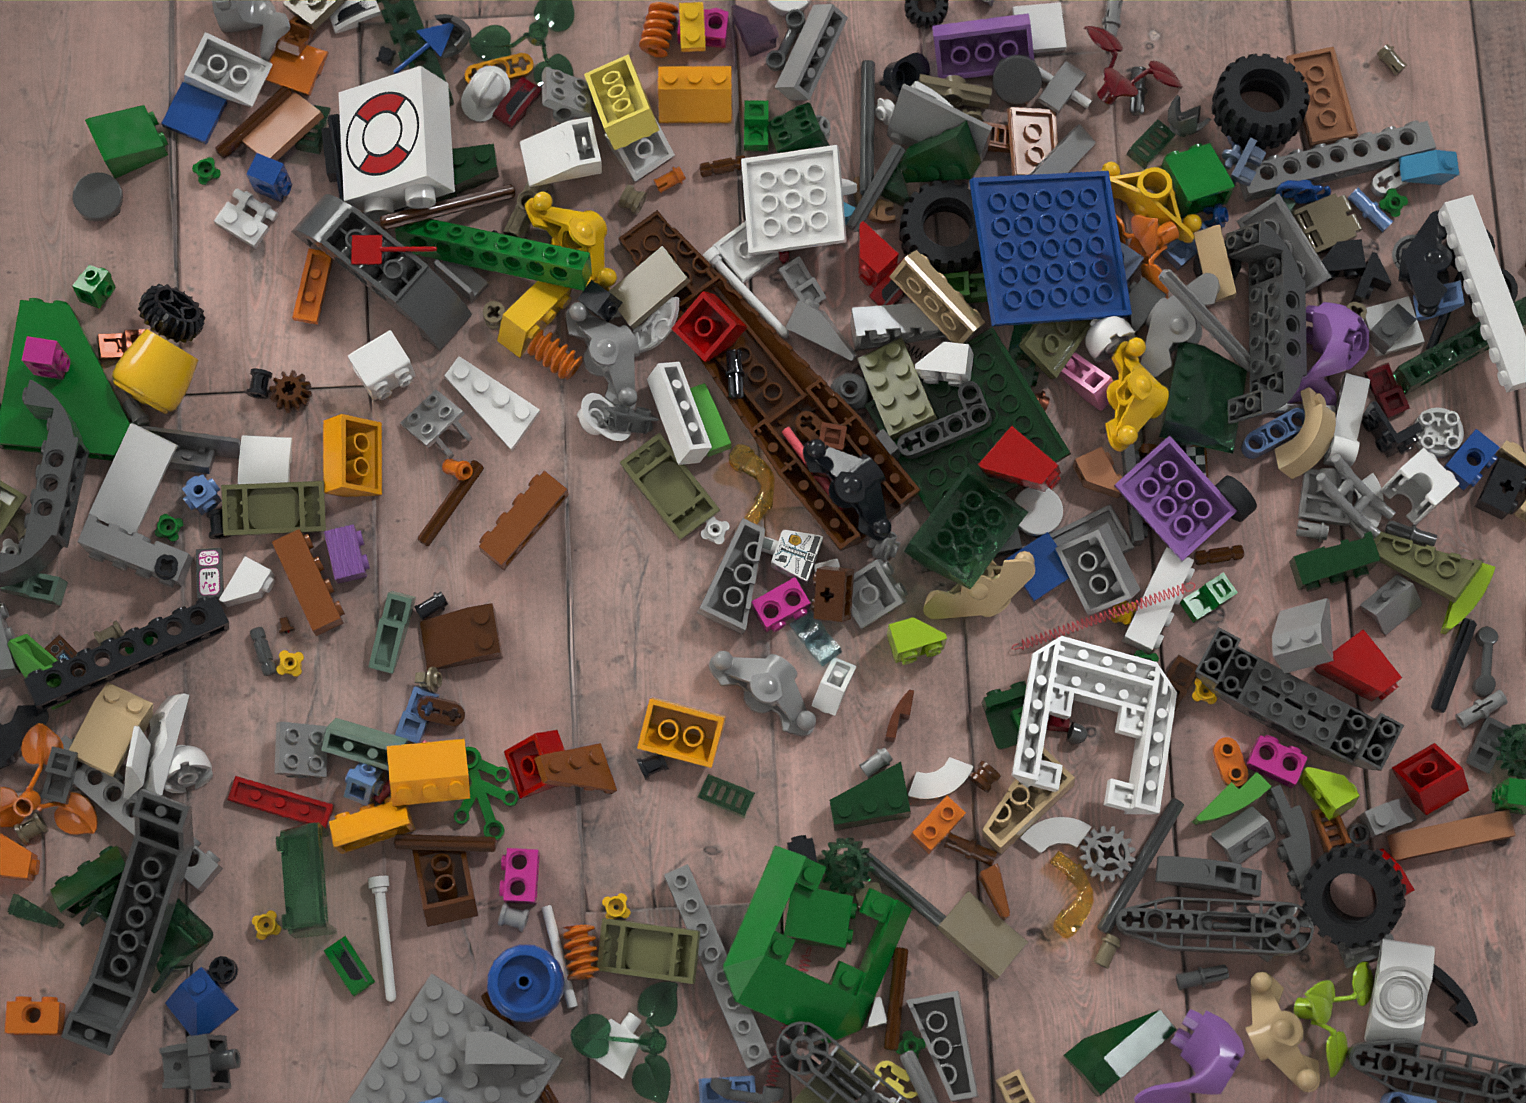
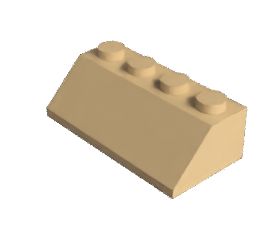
M917 250L907 255L890 275V278L952 343L964 344L985 323L981 314L976 309H972L965 301L963 295L959 291L954 290L947 282L946 277L937 272L931 266L928 258Z

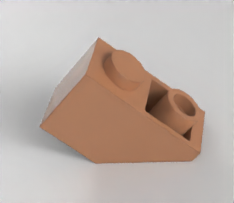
M1099 447L1074 460L1072 466L1084 488L1117 499L1122 497V494L1114 486L1122 476L1114 471L1112 467L1114 462L1109 452L1105 453L1103 448Z

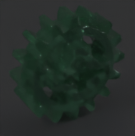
M1513 724L1511 729L1503 730L1505 737H1498L1501 746L1495 747V750L1500 751L1501 755L1496 757V760L1503 761L1500 768L1501 770H1508V776L1525 779L1526 724Z
M848 837L846 840L844 838H836V843H828L830 850L821 851L825 859H820L818 863L827 867L824 872L826 877L823 879V883L831 882L830 890L838 889V892L841 894H845L847 891L848 893H856V888H865L863 881H871L867 874L874 871V868L869 866V863L874 861V858L867 857L866 854L869 853L870 849H862V841L854 842L852 837ZM848 848L843 854L838 853L841 849ZM851 877L855 878L853 881L845 883V880Z

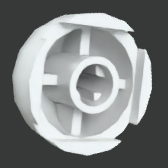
M1119 316L1093 319L1090 322L1091 327L1087 331L1085 343L1095 362H1103L1111 358L1108 353L1114 352L1120 343L1135 338V331L1124 318Z
M175 746L164 789L171 793H185L186 787L195 784L196 790L207 784L213 777L212 766L207 755L201 749L194 746Z

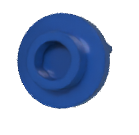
M1218 203L1215 204L1214 208L1206 207L1203 209L1206 215L1213 214L1211 220L1204 221L1207 227L1220 225L1221 228L1225 227L1226 222L1229 220L1226 207Z

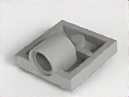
M545 67L542 72L543 106L553 109L555 121L564 123L573 120L575 117L579 119L590 117L591 96L587 81L565 74L559 70Z
M1333 468L1310 469L1303 473L1298 519L1348 526L1350 517L1323 492L1316 476L1319 473H1325L1337 489L1344 482L1345 478ZM1354 487L1345 495V498L1351 505Z
M291 722L276 723L274 774L286 775L289 778L327 777V752L321 751L327 726Z

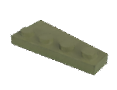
M1382 531L1374 540L1381 559L1379 562L1454 603L1475 577L1483 561L1477 559L1471 561L1461 558V555L1451 552L1448 554L1437 551L1436 547L1420 546L1414 544L1412 540Z

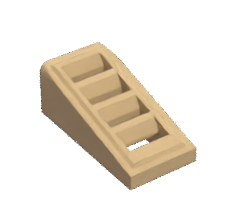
M1019 1069L996 1080L1006 1103H1023L1025 1101L1036 1103ZM1019 1081L1020 1085L1006 1090L1005 1086ZM1024 1091L1025 1093L1013 1100L1010 1099V1096L1018 1092Z

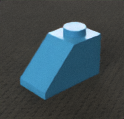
M1433 150L1399 158L1402 182L1443 185L1460 175L1457 153L1454 151Z

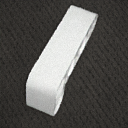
M1348 373L1344 374L1335 407V432L1332 442L1325 453L1323 464L1335 467L1331 460L1335 454H1340L1349 467L1354 464L1359 450L1357 438L1370 379Z

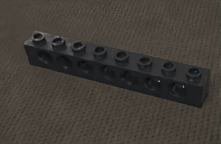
M209 596L203 597L189 608L185 606L180 607L166 618H154L143 628H131L120 638H108L101 642V646L92 650L90 648L83 649L76 654V657L69 660L66 658L54 662L52 667L44 671L38 669L29 673L24 682L37 712L40 713L229 630V621L217 596L212 598ZM196 616H201L205 619V622L195 625L191 620ZM174 626L182 630L178 635H171L167 631ZM148 637H154L158 641L155 645L149 646L144 643V640ZM125 647H130L134 650L130 656L120 654V651ZM100 658L110 660L109 664L104 667L98 666L96 661ZM82 668L86 672L82 677H74L72 675L73 670ZM51 679H59L61 681L60 686L56 688H51L47 684Z

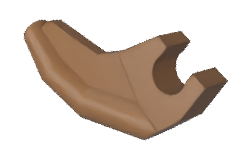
M859 176L853 180L857 184V192L853 194L856 205L859 204L863 197L860 194ZM878 199L867 218L872 222L880 224L895 223V215L888 216L885 214L886 211L893 210V203Z

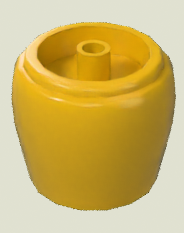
M145 329L116 364L112 374L113 384L131 394L132 398L140 403L148 404L163 414H167L176 410L185 397L199 360L157 334Z

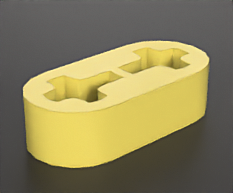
M882 1061L875 1067L874 1073L879 1077L882 1075L879 1072L880 1067L885 1069L887 1066H890L892 1068L890 1073L897 1077L894 1081L887 1077L884 1081L906 1099H912L918 1095L916 1090L915 1092L910 1091L908 1094L903 1092L905 1087L898 1083L899 1079L904 1082L910 1080L906 1070L890 1061Z

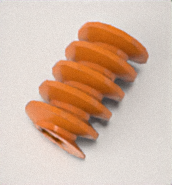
M654 2L648 7L649 13L646 15L639 47L651 56L664 58L668 53L663 49L670 48V43L665 40L672 39V34L669 32L674 31L675 27L671 23L677 21V17L673 14H678L679 9L669 3Z
M541 330L529 344L527 349L528 355H535V360L538 362L543 361L542 364L546 368L551 366V372L558 373L560 379L566 378V380H569L579 369L584 357L580 356L575 360V350L567 354V344L561 348L558 347L561 339L557 338L552 342L553 333L549 332L544 336V330Z
M583 924L564 927L563 929L569 931L562 935L563 938L571 940L564 944V949L572 951L565 955V959L573 961L566 965V969L574 972L567 976V980L594 978L592 974L599 971V968L592 966L591 963L597 961L598 957L590 956V953L597 950V947L589 945V942L595 940L596 936L588 935V932L595 929V926Z

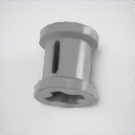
M504 903L498 925L503 926L505 924L519 928L520 932H524L530 910L525 909L522 911L509 907V904Z

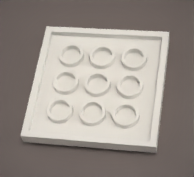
M838 145L741 159L748 253L750 256L847 242Z

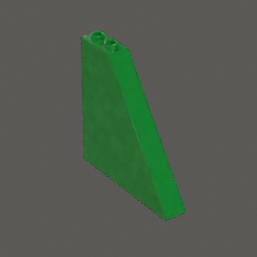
M38 298L20 300L0 410V448L41 453L42 443L44 440H47L49 432L47 431V420L35 418L22 401L24 388L28 387L29 380H33L53 394L74 420L82 436L83 444L90 451L88 459L113 461L131 422L78 317L71 306L64 301L55 300L53 303H47ZM27 336L55 340L60 344L70 358V368L68 372H65L63 380L33 375L23 363L22 356Z

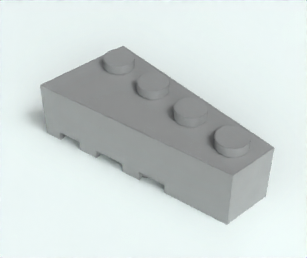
M915 303L854 307L851 310L850 326L855 351L879 348L901 337L906 343L946 337Z

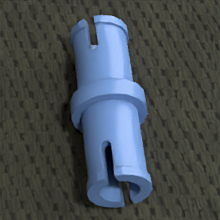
M1359 187L1347 198L1363 213L1362 216L1371 220L1381 232H1384L1392 224L1393 220L1377 207L1379 204L1376 201L1373 203Z

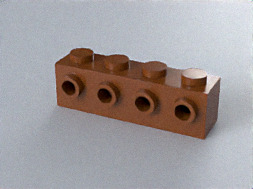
M545 470L541 475L536 474L528 484L529 489L524 494L520 493L512 502L513 507L509 512H503L496 521L497 526L491 532L487 531L479 541L481 543L479 545L481 553L502 570L508 567L569 496L568 489Z
M298 529L272 541L314 634L318 636L344 624L341 616L345 615V612L340 602H334L331 593L335 591L329 578L323 579L321 571L325 569L318 556L314 558L310 549L314 548V545L309 535H303L301 530Z

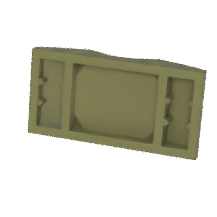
M660 433L620 461V465L634 485L650 502L662 521L680 541L720 512L719 507L685 464L678 465L673 449Z
M324 481L221 485L223 536L291 533L298 529L302 533L326 531Z
M602 918L597 967L599 971L695 984L701 931Z

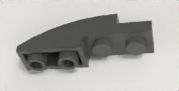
M1278 785L1267 791L1266 802L1271 811L1274 810L1278 818L1276 820L1278 831L1286 837L1277 843L1279 847L1276 849L1278 857L1282 863H1286L1289 870L1287 872L1289 883L1292 887L1295 886L1297 891H1300L1304 888L1302 883L1311 866L1309 832L1301 806L1298 805L1290 808L1281 785Z
M1177 856L1157 857L1155 882L1201 891L1210 889L1254 898L1260 896L1261 870L1244 868L1242 864L1211 859Z

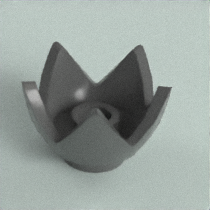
M449 14L435 15L436 20L441 24L451 23L454 25L446 44L447 49L442 54V58L451 57L463 51L471 40L470 27L457 16Z
M1177 95L1168 109V122L1170 123L1168 128L1180 137L1193 135L1205 127L1211 119L1206 118L1203 122L1199 123L1200 105L1181 112V99Z
M845 373L839 375L830 386L855 412L859 408H866L864 405L871 401L866 380L857 374ZM848 387H852L854 389V393L847 394L845 389Z

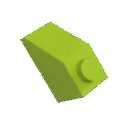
M1307 767L1298 780L1329 821L1353 808L1360 797L1356 786L1341 774Z

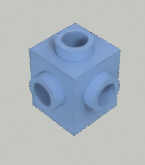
M203 474L199 477L194 476L186 482V486L182 488L187 495L183 500L191 510L197 508L201 515L215 509L222 501L217 494L221 489L212 478L207 480Z
M359 762L355 769L351 768L345 778V783L347 784L343 797L368 806L374 796H379L383 790L385 782L381 780L384 770Z

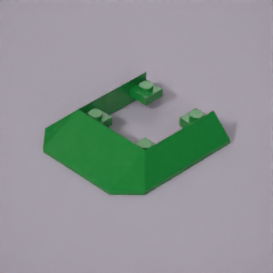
M775 845L723 964V970L735 1002L788 1026L799 1021L810 1022L836 1041L862 1030L912 908L898 899L891 898L869 888L859 913L877 920L878 924L859 969L838 961L828 984L786 965V961L795 940L775 930L795 883L812 891H817L827 867L808 859L806 856ZM804 1026V1033H806L807 1026Z

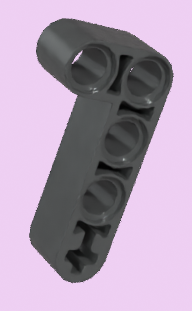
M966 381L960 385L958 396L964 408L963 410L900 436L897 446L903 457L911 460L987 429L991 425L992 416L978 384L973 381ZM968 389L977 391L975 398L971 400L965 399L964 393ZM977 412L986 413V419L983 422L977 423L973 421V417ZM959 421L963 423L961 431L956 433L950 431V426L953 422ZM931 431H937L940 434L935 442L927 441V435ZM920 436L925 444L924 447L921 446L920 441L918 439V437ZM909 441L914 444L912 451H908L906 448V443Z

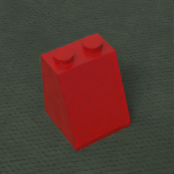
M1013 426L1009 428L978 464L982 473L986 476L1045 492L1048 488L1052 490L1061 480L1059 477L1061 474L1059 465Z
M1364 629L1333 651V661L1319 664L1314 668L1318 674L1371 702L1376 698H1379L1381 701L1399 688L1396 683L1402 679V676Z

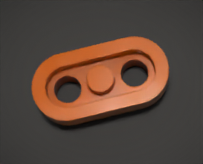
M1230 737L1219 739L1213 747V756L1222 781L1226 786L1232 782L1239 788L1248 779V770L1240 747ZM1223 746H1229L1231 753H1224ZM1232 770L1239 771L1240 777L1234 778L1231 774Z

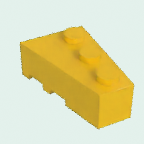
M537 281L503 314L497 341L521 358L533 338L553 321L561 309L563 310L569 305L572 299L570 297L572 288Z

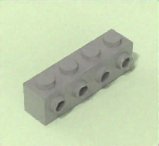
M833 4L813 5L775 88L790 101L810 100L848 19Z

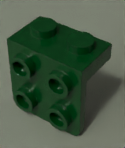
M809 102L798 105L794 109L776 116L768 122L767 127L778 153L830 146Z
M1025 681L1014 683L1010 686L1011 689L1001 692V689L989 691L986 693L987 697H984L981 704L995 745L999 750L1017 745L1019 730L1011 715V711L1022 707L1024 704L1027 687Z

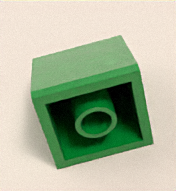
M145 105L85 119L101 156L115 179L168 155L165 146L169 145L163 131L157 132L155 126L159 125L153 111L148 113Z
M1198 143L1183 152H1170L1164 157L1161 168L1172 179V188L1176 193L1175 199L1181 219L1185 218L1188 214L1204 212L1203 209L1206 207L1214 208L1215 204L1221 203L1226 205L1235 186L1210 143L1205 145Z
M795 884L789 899L784 935L794 939L795 943L845 951L846 944L851 945L853 929L848 928L850 918L855 919L857 904L852 903L853 896L822 889L812 891L799 884Z

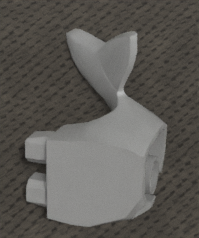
M212 0L214 14L222 32H239L263 26L260 43V56L263 60H269L278 39L290 30V23L286 14L276 12L270 0Z

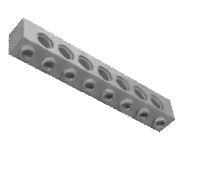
M1411 121L1404 127L1396 128L1391 126L1383 129L1380 133L1366 132L1355 139L1342 138L1337 140L1335 144L1327 146L1325 143L1318 144L1312 147L1311 150L1303 151L1302 149H1297L1282 157L1273 155L1262 161L1260 167L1246 162L1245 167L1255 171L1256 174L1250 186L1241 183L1239 185L1244 201L1248 202L1272 196L1277 186L1288 180H1310L1313 185L1389 167L1398 162L1400 157L1433 151L1436 149V145L1428 121L1420 123L1419 121ZM1400 139H1406L1410 145H1404ZM1377 145L1385 146L1387 151H1381ZM1354 150L1362 152L1364 156L1359 157L1355 155ZM1330 156L1338 157L1341 162L1336 163L1332 161ZM1307 162L1315 163L1317 168L1309 167ZM1283 168H1291L1294 174L1286 173ZM1266 173L1270 176L1271 179L1265 180L1260 176V174ZM1285 189L1282 193L1288 192L1290 189Z
M66 735L62 737L61 741L65 750H69L76 736L72 740ZM83 763L80 768L76 769L73 784L135 836V820L130 817V810L135 806L139 790L129 799H124V784L122 781L125 778L116 772L112 777ZM97 773H102V781L97 785H93V776ZM116 789H121V798L117 801H111L112 792ZM193 837L194 848L192 855L197 854L199 861L195 866L187 867L184 878L203 893L223 868L217 864L220 859L210 850L204 853L198 848L201 843Z
M687 864L664 874L686 929L701 931L698 957L747 1070L771 1060L772 1057L751 1009L734 1000L723 970L727 953L689 865Z

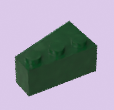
M965 121L956 128L947 129L938 136H931L909 146L899 162V166L905 183L961 180L972 178L981 164V159L968 122Z
M494 143L452 149L455 192L436 197V202L444 201L448 198L452 199L470 188L472 190L499 177Z
M1372 532L1364 533L1362 539L1350 542L1348 539L1340 541L1341 544L1328 548L1324 546L1293 556L1289 564L1297 589L1302 590L1306 588V591L1310 592L1321 588V584L1330 582L1331 585H1337L1345 582L1347 577L1354 576L1355 579L1368 576L1369 572L1381 560Z
M901 762L830 799L834 831L910 818L911 810Z

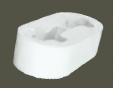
M1399 161L1374 176L1370 184V189L1374 195L1384 197L1387 195L1388 189L1395 188L1397 190L1408 183L1401 181V175L1397 178L1395 177L1400 169ZM1387 180L1390 181L1385 188L1377 186L1379 181L1381 183Z

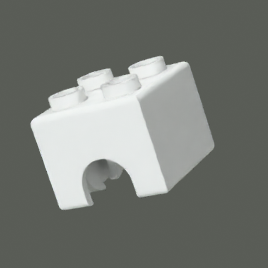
M391 330L348 355L355 373L373 401L376 399H386L392 394L391 390L398 386L405 387L413 381V377L416 376L410 359Z
M1423 448L1403 465L1380 491L1389 500L1397 494L1408 497L1412 503V510L1406 517L1414 525H1417L1459 485V482L1455 479L1452 472L1446 470L1437 461L1434 454Z

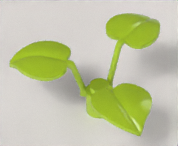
M1367 961L1360 962L1354 970L1352 979L1354 993L1352 995L1335 997L1333 982L1324 980L1304 993L1307 998L1298 997L1294 1004V1014L1298 1018L1311 1020V1025H1317L1331 1034L1326 1044L1330 1078L1335 1077L1341 1070L1348 1052L1345 1033L1343 1031L1336 1032L1334 1028L1326 1025L1331 1017L1333 1002L1357 999L1359 1006H1365L1370 1001L1374 977L1371 966Z

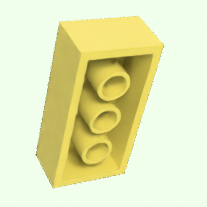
M629 54L584 74L602 125L614 150L626 147L630 143L660 131Z

